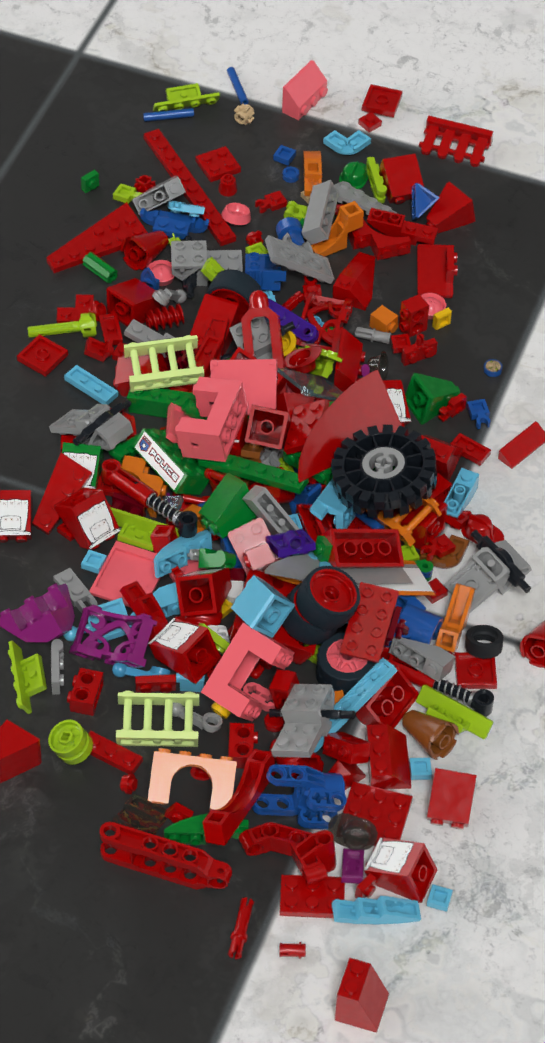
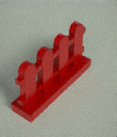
M428 115L426 128L424 129L426 136L423 142L420 141L419 147H421L423 155H429L433 150L437 151L439 159L447 158L448 154L454 155L456 163H462L464 158L470 159L472 167H478L481 162L484 163L485 157H483L485 149H489L492 145L493 131ZM437 137L442 138L440 146L434 145ZM453 141L458 142L456 150L450 149ZM469 145L475 146L472 154L467 153Z

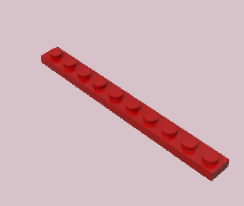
M159 128L144 133V140L171 177H179L186 191L183 195L191 205L205 207L204 215L200 214L199 217L204 221L210 219L207 228L218 244L224 246L235 242L236 235Z

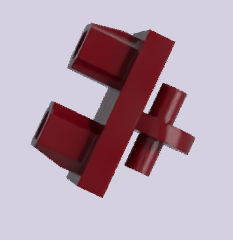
M114 492L112 508L141 517L146 516L145 506L127 494L122 495Z
M396 606L394 609L385 646H389L390 641L393 640L394 633H396V639H401L402 635L409 633V627L405 625L406 620L400 619L398 623L402 607Z

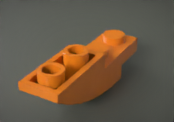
M303 151L304 196H310L313 186L322 183L321 151Z

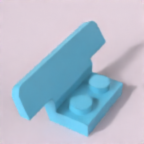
M333 478L310 507V512L321 521L327 513L335 515L333 523L336 525V529H347L355 518L353 506L348 509L342 504V498L338 499L333 485Z

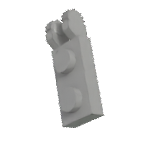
M71 568L53 576L54 582L58 585L66 583L71 602L81 613H83V608L86 607L83 603L84 601H87L89 605L98 606L93 595Z
M55 639L51 643L52 695L60 694V686H64V674H60V670H64L63 641L60 639Z

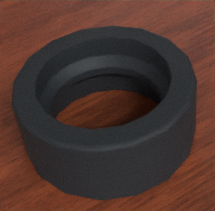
M489 625L473 626L466 633V651L477 658L496 657L503 649V633L498 628ZM478 640H486L491 643H481Z

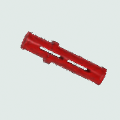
M247 897L240 900L235 928L230 936L232 941L228 956L233 958V954L236 951L234 959L242 957L243 946L248 938L246 933L254 901L249 899V903L246 905Z

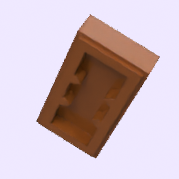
M246 442L241 450V456L260 459L266 446Z

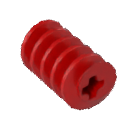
M176 304L175 309L172 305H169L168 310L163 306L161 311L159 308H155L154 313L151 309H148L147 314L145 313L146 325L150 329L154 326L156 331H158L159 325H161L163 330L166 324L172 328L174 322L179 327L180 321L184 324L181 305Z

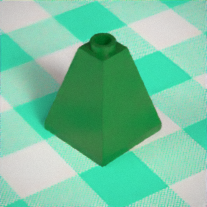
M413 373L405 394L407 406L419 423L423 425L440 414L439 409L447 406L448 401L452 397L459 395L460 389L452 381Z

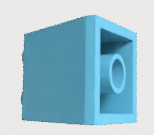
M253 575L246 583L241 594L235 599L231 609L249 627L273 638L295 604L265 580Z

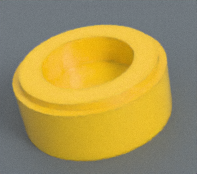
M217 702L211 705L212 711L223 719H227L231 714L229 710Z

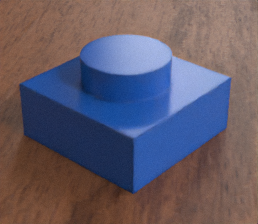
M280 145L273 155V160L289 166L296 156V150Z

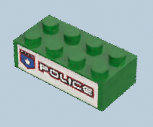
M142 429L132 447L176 494L201 495L209 482V479L204 476L206 468L199 466L195 458L183 457L178 443H172L166 438V429Z

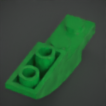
M208 814L193 816L170 825L164 829V838L193 846L206 845L203 820ZM243 820L231 838L239 839L240 834L248 830L249 820Z

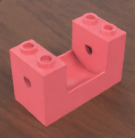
M199 376L197 383L193 386V395L196 397V407L199 409L200 416L208 418L204 420L181 417L179 424L175 427L178 447L181 449L182 456L186 458L226 462L249 408L243 382Z
M242 623L201 693L236 716L253 722L261 714L263 704L242 691V687L260 658L273 666L285 669L292 663V656L295 652L275 639L252 629L246 623Z

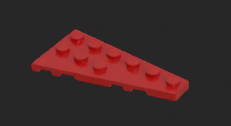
M126 202L47 256V263L53 273H57L83 264V259L89 252H93L98 257L106 256L120 251L121 243L124 239L148 232Z

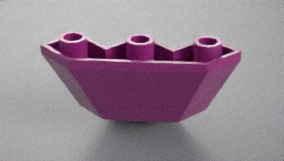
M66 583L62 585L53 584L47 588L48 592L36 598L31 596L23 601L24 605L18 609L10 610L8 608L0 613V627L25 642H50L66 634L72 629L75 618L68 586Z

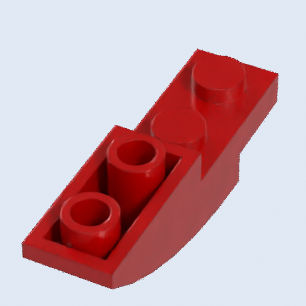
M371 208L367 218V222L387 236H409L411 245L414 246L417 245L418 241L434 245L438 233V228L405 221V215Z
M138 581L123 586L120 589V593L136 616L147 614L152 616V620L157 621V625L152 627L148 641L150 642L168 624V621L153 594H146Z

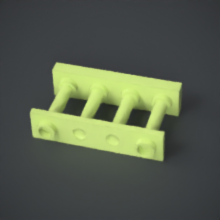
M186 335L179 338L141 343L132 342L124 345V357H131L134 373L133 376H129L130 392L197 383L199 376L204 377L203 366H196L193 349L198 348L197 335ZM186 350L189 368L178 369L175 351ZM168 352L171 370L160 372L157 353ZM149 355L152 373L141 374L138 356Z
M118 692V704L124 705L123 729L116 730V744L120 746L198 747V731H194L192 728L193 706H199V694L194 692H185L183 694ZM173 703H181L185 706L183 731L172 730ZM132 705H144V726L142 730L131 729ZM152 705H165L164 729L162 731L152 730Z

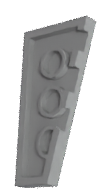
M342 181L335 184L339 191L337 202L341 204L343 202L350 203L355 201L362 210L366 211L367 215H369L371 208L397 213L391 207L378 202L376 198L369 197L362 190L352 187L348 182Z

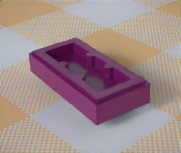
M343 849L341 882L360 884L363 881L364 850Z

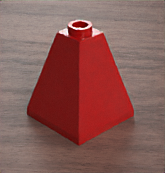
M450 181L446 183L439 195L440 198L435 202L426 217V225L438 228V233L476 221L473 200Z

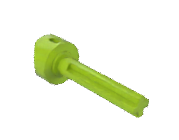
M81 313L79 321L28 327V336L37 337L39 334L45 336L81 331L84 338L94 337L97 335L96 315L94 313Z

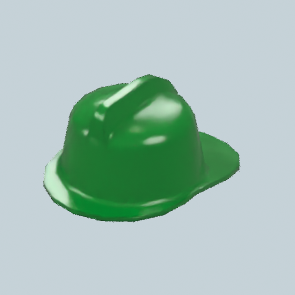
M359 161L346 164L340 174L339 182L345 181L350 183L352 187L361 189L368 180L366 164Z

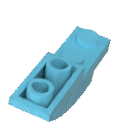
M203 530L192 538L180 536L163 547L154 558L155 577L160 578L171 573V569L176 566L182 568L188 565L187 560L190 557H187V553H189L190 549H212L211 532Z

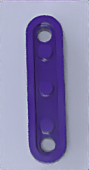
M268 299L269 308L280 316V324L282 326L293 321L295 328L290 331L297 338L309 344L318 339L319 331L314 325L275 301Z

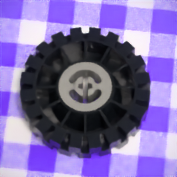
M377 425L367 427V436L362 430L353 433V440L347 437L341 442L342 448L337 447L331 463L333 485L338 499L342 498V504L348 509L353 506V512L362 515L367 509L368 517L378 518L380 510H383L384 518H393V509H397L400 516L410 513L409 505L416 510L423 505L422 499L427 500L432 495V489H435L437 484L435 452L431 448L430 442L426 438L421 439V434L415 430L409 434L407 427L399 426L394 433L393 425H383V430L379 433Z

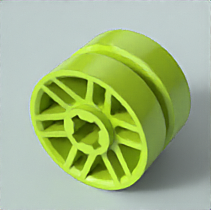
M75 720L59 722L49 734L48 743L50 748L66 764H79L92 751L93 740L91 736Z

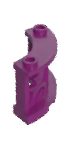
M97 605L83 608L77 633L69 653L92 661L95 658L97 660L104 659V663L108 665H114L118 662L131 668L145 667L147 659L143 657L152 627L157 625V621L152 620V616L147 614L137 616L121 615L104 611ZM89 616L99 618V623L94 624L91 622V625L96 629L94 632L85 628ZM121 627L129 641L121 643L114 652H111L109 642L102 636ZM85 631L89 636L80 644ZM98 640L104 643V647L102 649H98V646L101 645L99 642H97Z

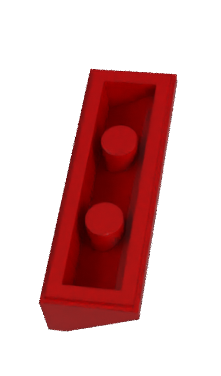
M535 421L499 450L498 459L513 469L545 443V431Z

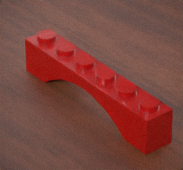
M254 749L246 760L240 783L232 798L222 808L217 810L211 809L203 820L207 843L224 846L227 844L269 783L266 774L270 766L275 765L272 752Z

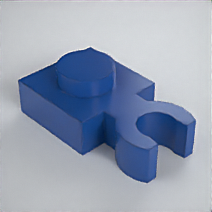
M485 399L468 401L466 407L471 420L476 419V427L480 429L481 423H485L487 428L490 427V411Z

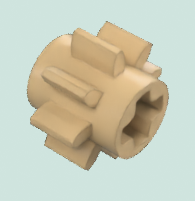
M242 103L241 106L238 105L234 109L236 112L234 118L239 124L247 125V123H251L255 119L253 117L255 112L248 104L244 105Z

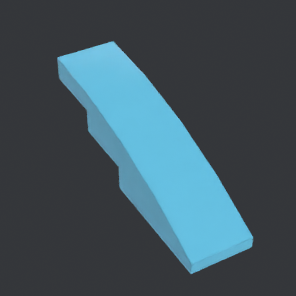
M380 896L377 900L358 897L355 901L335 899L331 903L334 922L399 924L419 922L421 920L419 904L416 900Z

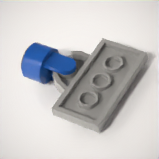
M287 217L279 221L276 226L278 238L268 235L265 239L270 260L276 265L280 264L289 270H295L305 276L314 277L320 282L331 284L335 278L327 257L314 253L309 241L304 242L302 236L303 228L300 221L293 217Z

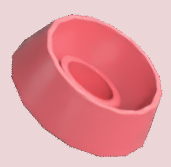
M229 203L221 213L222 218L230 224L246 225L251 221L249 208L241 203Z
M156 260L147 266L151 269L155 278L159 279V286H167L175 278L172 275L171 262L167 260Z
M434 293L421 295L429 304V320H433L435 313L446 309V302L440 295Z

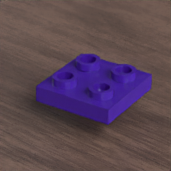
M303 529L289 530L285 533L266 536V542L269 547L281 558L290 557L298 553L307 554L310 551L316 550V543Z

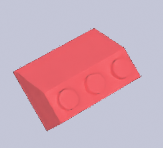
M313 60L308 62L283 87L282 113L297 120L305 116L328 92L327 79Z

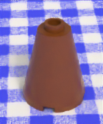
M411 710L403 716V727L431 758L438 760L437 757L444 758L452 751L457 742L454 739L455 735H459L458 726L454 723L416 710Z

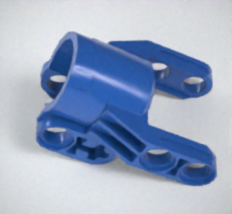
M398 595L399 598L397 599L396 606L402 607L398 623L400 619L406 620L405 625L409 627V633L401 637L430 644L431 640H436L439 629L443 624V618L425 611L426 607L415 596Z
M272 765L266 774L267 780L275 786L294 787V792L292 795L261 794L252 806V809L259 815H298V824L306 829H331L338 819L337 812L341 811L347 802L344 778L339 773H323L308 766ZM271 772L279 773L281 778H274ZM291 773H298L299 775L295 779ZM334 798L339 799L341 801V805H336L334 802ZM263 801L267 804V807L262 808L257 802ZM277 802L285 803L287 808H280ZM327 815L331 817L332 822H326L322 816Z

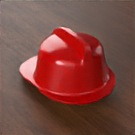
M313 346L292 351L284 358L285 367L292 369L297 375L312 372L316 367L315 360L322 352L321 347Z
M471 514L466 526L461 528L463 536L475 544H478V542L471 536L474 530H477L482 536H488L494 543L504 540L503 532L494 526L490 518L484 514Z

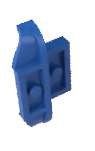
M142 208L140 212L141 219L148 225L153 226V232L160 230L168 237H173L172 233H174L175 237L180 239L188 236L189 232H204L210 220L206 219L204 221L199 217L162 210L146 211L145 208Z

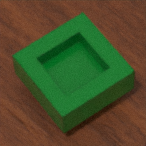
M96 170L81 177V190L85 193L99 186V173Z
M317 536L316 550H313V553L320 562H328L333 546L325 536Z

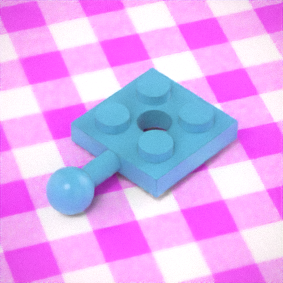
M122 598L98 605L104 611L128 615ZM89 616V624H86L85 628L94 632L96 629L91 625V622L97 624L99 623V618ZM72 626V629L63 635L67 641H74L78 627ZM120 627L102 637L109 641L124 636L126 633Z

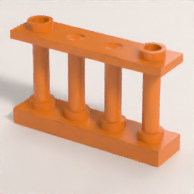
M430 498L427 500L422 499L424 508L407 526L404 525L402 527L400 522L409 513L402 516L398 513L393 518H384L383 510H380L378 518L374 519L381 523L384 529H398L400 540L411 547L416 542L411 535L414 528L431 511L439 517L442 513L438 508L439 504L437 501ZM409 505V512H411L413 507Z

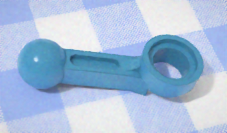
M118 662L112 667L113 674L119 678L125 675L135 677L170 675L171 673L170 670L161 667L151 666L149 671H144Z

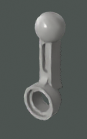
M167 288L164 291L159 289L158 291L155 290L152 294L153 298L163 306H167L170 302L169 300H174L176 303L181 304L187 299L186 292L181 289L176 291Z
M173 703L172 716L185 720V707L181 703ZM193 712V725L201 730L204 728L205 731L214 733L221 728L223 720L218 714L210 712L201 716Z

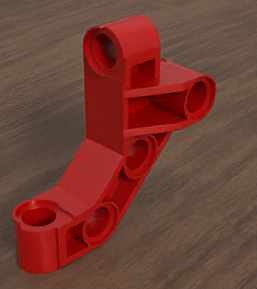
M268 822L245 830L239 836V841L248 856H256L270 851L292 856L301 875L309 885L327 879V873L333 871L337 865L334 836L328 830L311 833L278 823Z

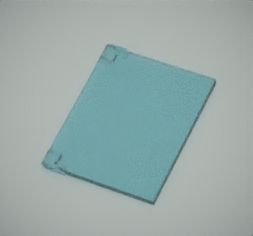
M278 368L277 372L299 388L305 396L335 401L343 393L326 378Z

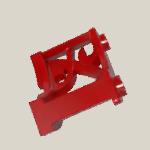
M316 291L307 294L301 318L306 321L308 319L309 323L318 329L319 337L314 344L305 343L296 337V345L319 346L321 349L338 353L342 329H344L343 324L348 323L349 318L352 316L355 298L347 297L345 300L318 296ZM328 310L329 314L336 319L326 321L321 327L316 321L314 314ZM321 339L330 344L331 347L319 345Z

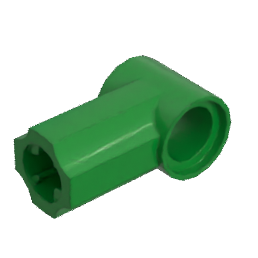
M139 434L123 443H118L108 453L122 464L125 455L135 456L138 454L132 445Z

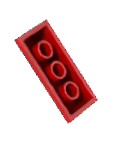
M329 529L320 535L325 536L333 546L328 561L334 567H404L398 529Z

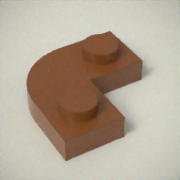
M451 535L450 540L456 545L455 552L442 558L435 555L433 560H431L433 566L452 568L458 565L466 553L469 540ZM428 553L422 554L420 560L426 559Z

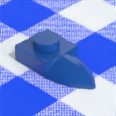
M149 267L144 269L141 273L140 281L145 282L149 287L158 291L160 289L159 279L155 278Z

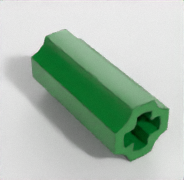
M93 252L85 255L83 265L109 284L116 280L118 270Z

